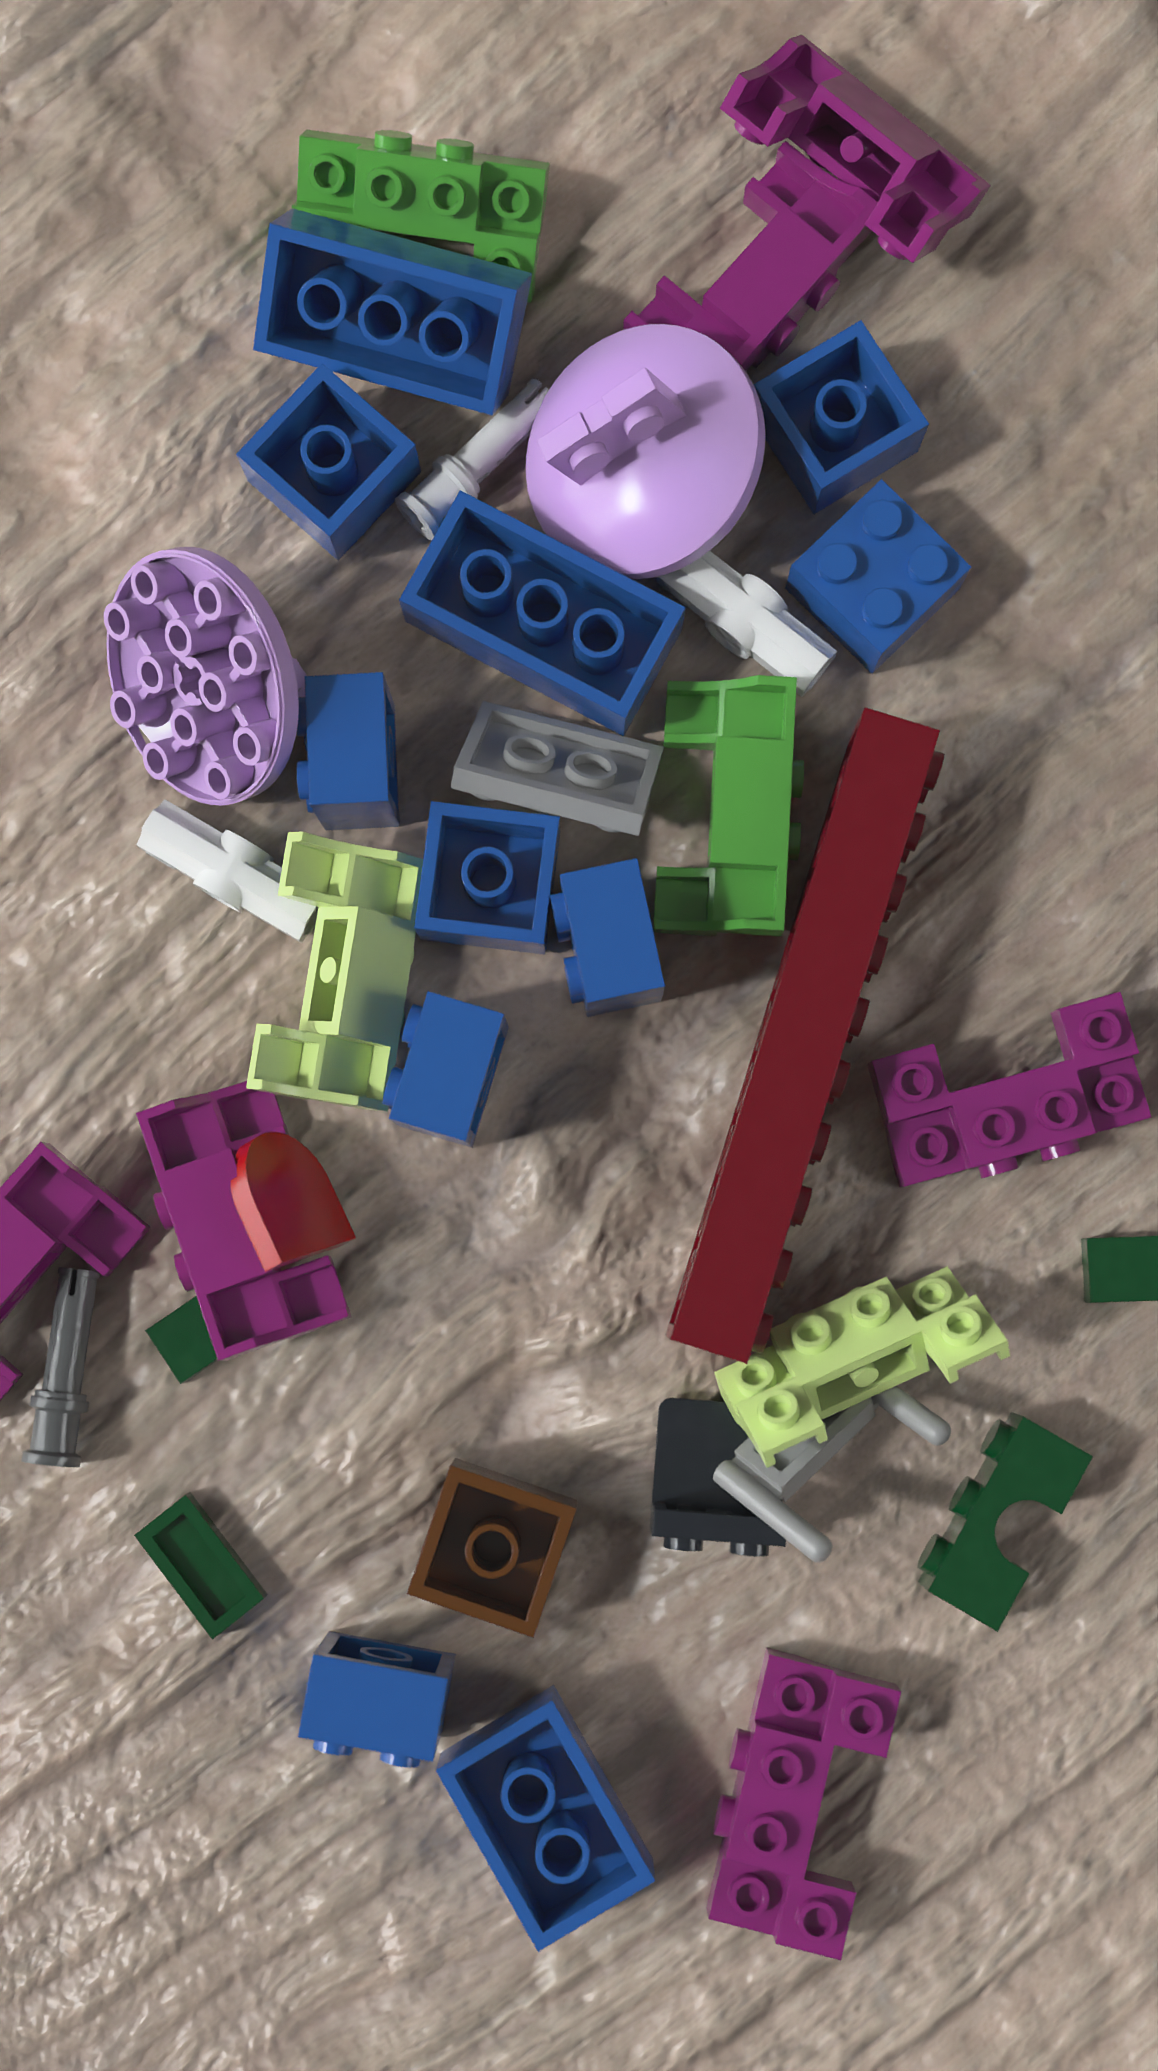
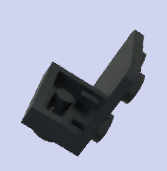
M669 1397L660 1403L658 1408L650 1518L652 1537H664L663 1547L672 1550L702 1551L703 1541L729 1542V1552L733 1554L756 1557L769 1556V1546L786 1547V1539L713 1480L717 1467L726 1460L732 1461L736 1457L735 1450L749 1438L742 1427L735 1422L725 1401Z

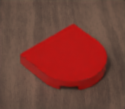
M266 1132L245 1143L237 1150L235 1154V1159L238 1160L237 1177L231 1180L232 1198L265 1272L341 1247L356 1239L327 1173L312 1152L301 1142L284 1133Z

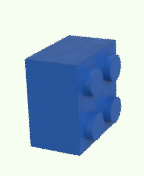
M862 320L754 384L763 411L765 440L813 514H816L917 453L929 426L925 416Z
M323 363L319 365L236 454L248 482L338 561L395 501V498L422 472L416 444Z
M880 479L791 565L785 589L873 674L959 591L971 566L889 485Z
M384 673L305 676V697H298L297 735L304 736L308 760L297 762V786L300 800H306L308 813H315L325 831L400 827L395 704Z
M431 801L414 926L420 940L545 955L552 905L550 895L553 894L561 833L560 816Z
M635 858L560 874L561 893L550 895L558 942L571 940L574 956L563 958L571 1003L584 1002L586 1015L591 1017L661 1002L665 984L638 859Z
M427 991L423 1006L413 1004L405 1023L402 1042L408 1043L407 1047L410 1050L404 1069L393 1067L385 1088L383 1104L391 1109L389 1119L400 1127L473 1148L509 1029L504 1013Z
M329 1631L312 1656L298 1738L314 1740L313 1748L315 1750L331 1755H352L354 1748L381 1752L380 1760L382 1762L398 1767H419L421 1760L433 1762L443 1731L456 1654Z

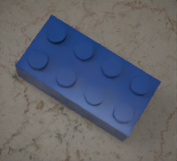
M292 208L269 224L253 350L317 368L323 363L335 373L493 416L509 395L533 273Z
M461 490L399 599L406 623L622 736H625L683 629L686 608Z

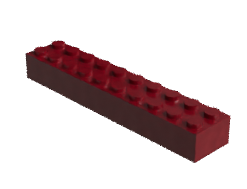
M864 707L849 738L665 1334L670 1340L748 1364L751 1351L762 1354L766 1347L774 1315L764 1312L771 1288L782 1290L790 1269L793 1251L783 1249L789 1226H801L804 1221L812 1195V1188L804 1186L802 1183L808 1164L814 1165L815 1161L820 1163L823 1158L832 1125L821 1122L826 1104H833L834 1099H840L851 1066V1062L840 1058L845 1042L850 1044L854 1036L858 1037L860 1035L869 1008L870 1000L859 997L864 982H870L873 974H878L887 949L889 938L878 935L882 922L887 923L891 913H896L900 905L907 876L897 873L900 862L905 864L910 851H915L926 819V814L916 812L918 803H924L929 790L933 791L944 761L945 753L934 750L940 733L938 729Z

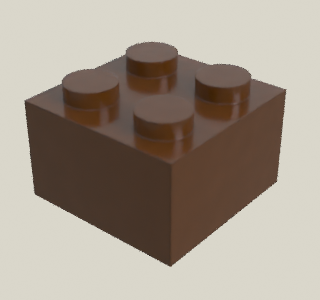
M455 1458L449 1467L407 1594L534 1638L577 1509V1499Z

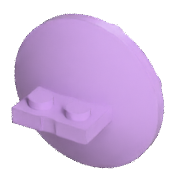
M649 324L632 327L614 333L590 346L576 357L555 380L541 403L532 425L526 455V480L530 502L543 531L551 538L630 579H646L669 574L698 560L729 534L745 511L759 480L765 450V425L762 407L755 387L742 366L721 345L704 334L681 326Z
M189 546L162 550L142 558L124 576L116 591L113 603L108 604L104 611V623L107 629L108 671L113 691L110 700L111 713L115 721L127 729L135 746L143 756L147 772L157 780L163 779L186 797L200 803L222 806L257 796L267 790L277 780L289 760L297 732L298 697H305V676L307 675L296 658L293 659L284 633L268 602L252 581L234 564L214 552ZM138 726L146 734L151 743H145Z

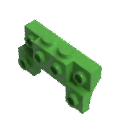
M307 129L299 136L297 201L292 205V208L371 230L474 244V258L533 273L527 302L531 303L534 296L550 163L473 152V143L459 139H438L436 147L412 144V135L400 131L378 130L375 131V139Z
M756 675L723 681L667 682L664 748L713 750L707 868L657 866L653 933L716 936L717 933L781 936L783 934L788 860L798 861L801 842V823L790 822L791 798L802 797L804 781V760H793L797 677Z

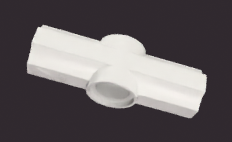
M711 551L679 570L657 576V583L675 596L683 605L689 607L704 619L710 634L731 653L744 659L749 658V656L752 657L774 676L797 677L796 693L801 697L815 685L836 656L837 650L787 612L788 608L785 601L770 585L752 574H746L744 577L741 576Z
M165 799L157 808L152 810L142 827V832L137 842V846L148 855L194 880L193 885L226 906L240 913L244 909L301 943L314 930L318 907L278 896L282 867L272 862L274 858L229 830L225 829L224 833L218 831Z

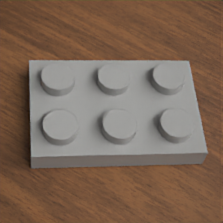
M482 701L455 763L451 788L471 793L482 800H499L533 809L539 814L561 816L593 824L604 831L624 832L639 836L664 747Z

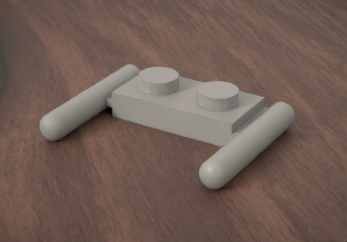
M894 1386L823 1419L828 1437L827 1441L819 1444L815 1436L774 1454L776 1464L768 1468L765 1466L752 1441L748 1438L735 1450L736 1457L732 1461L726 1460L717 1467L713 1480L814 1562H822L831 1554L832 1543L830 1539L783 1503L781 1499L786 1502L876 1416L875 1409L878 1406L933 1445L944 1444L950 1437L951 1427L944 1419L899 1387Z

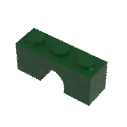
M1013 1412L1010 1413L1006 1422L998 1419L990 1428L980 1450L981 1454L987 1456L975 1479L967 1476L958 1486L949 1505V1511L955 1514L943 1537L934 1534L930 1538L917 1564V1568L923 1571L918 1582L928 1592L997 1632L1030 1574L1016 1563L1004 1557L1000 1552L995 1539V1528L999 1516L1008 1506L1023 1500L1040 1502L1062 1515L1093 1458L1092 1455L1033 1421Z

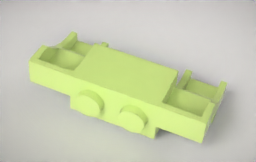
M303 831L288 832L278 896L318 907L299 1030L272 1024L256 1025L246 1088L364 1110L388 1112L389 1106L383 1104V1096L393 1067H395L400 1031L405 1017L404 1006L410 967L414 959L416 935L414 926L423 859L398 851L332 840Z
M947 1266L896 1290L886 1276L866 1286L854 1288L844 1296L809 1312L796 1314L786 1322L771 1328L770 1336L773 1346L764 1349L762 1354L757 1352L751 1355L748 1364L737 1361L714 1373L721 1396L735 1422L746 1432L765 1466L768 1468L776 1464L774 1454L815 1436L819 1444L827 1441L828 1437L823 1419L929 1371L927 1353L951 1384L959 1380L957 1370L994 1353L1003 1360L1010 1356L1008 1340L976 1294L969 1297Z

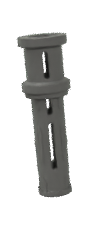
M58 1267L59 1278L42 1389H35V1395H31L30 1406L36 1409L30 1449L23 1451L21 1461L38 1465L77 1468L80 1467L81 1456L75 1453L81 1414L88 1412L89 1401H86L87 1395L81 1394L97 1279H99L100 1273L97 1271Z

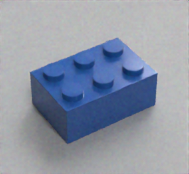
M554 1685L441 1752L436 1772L537 1952L655 1882L654 1861Z

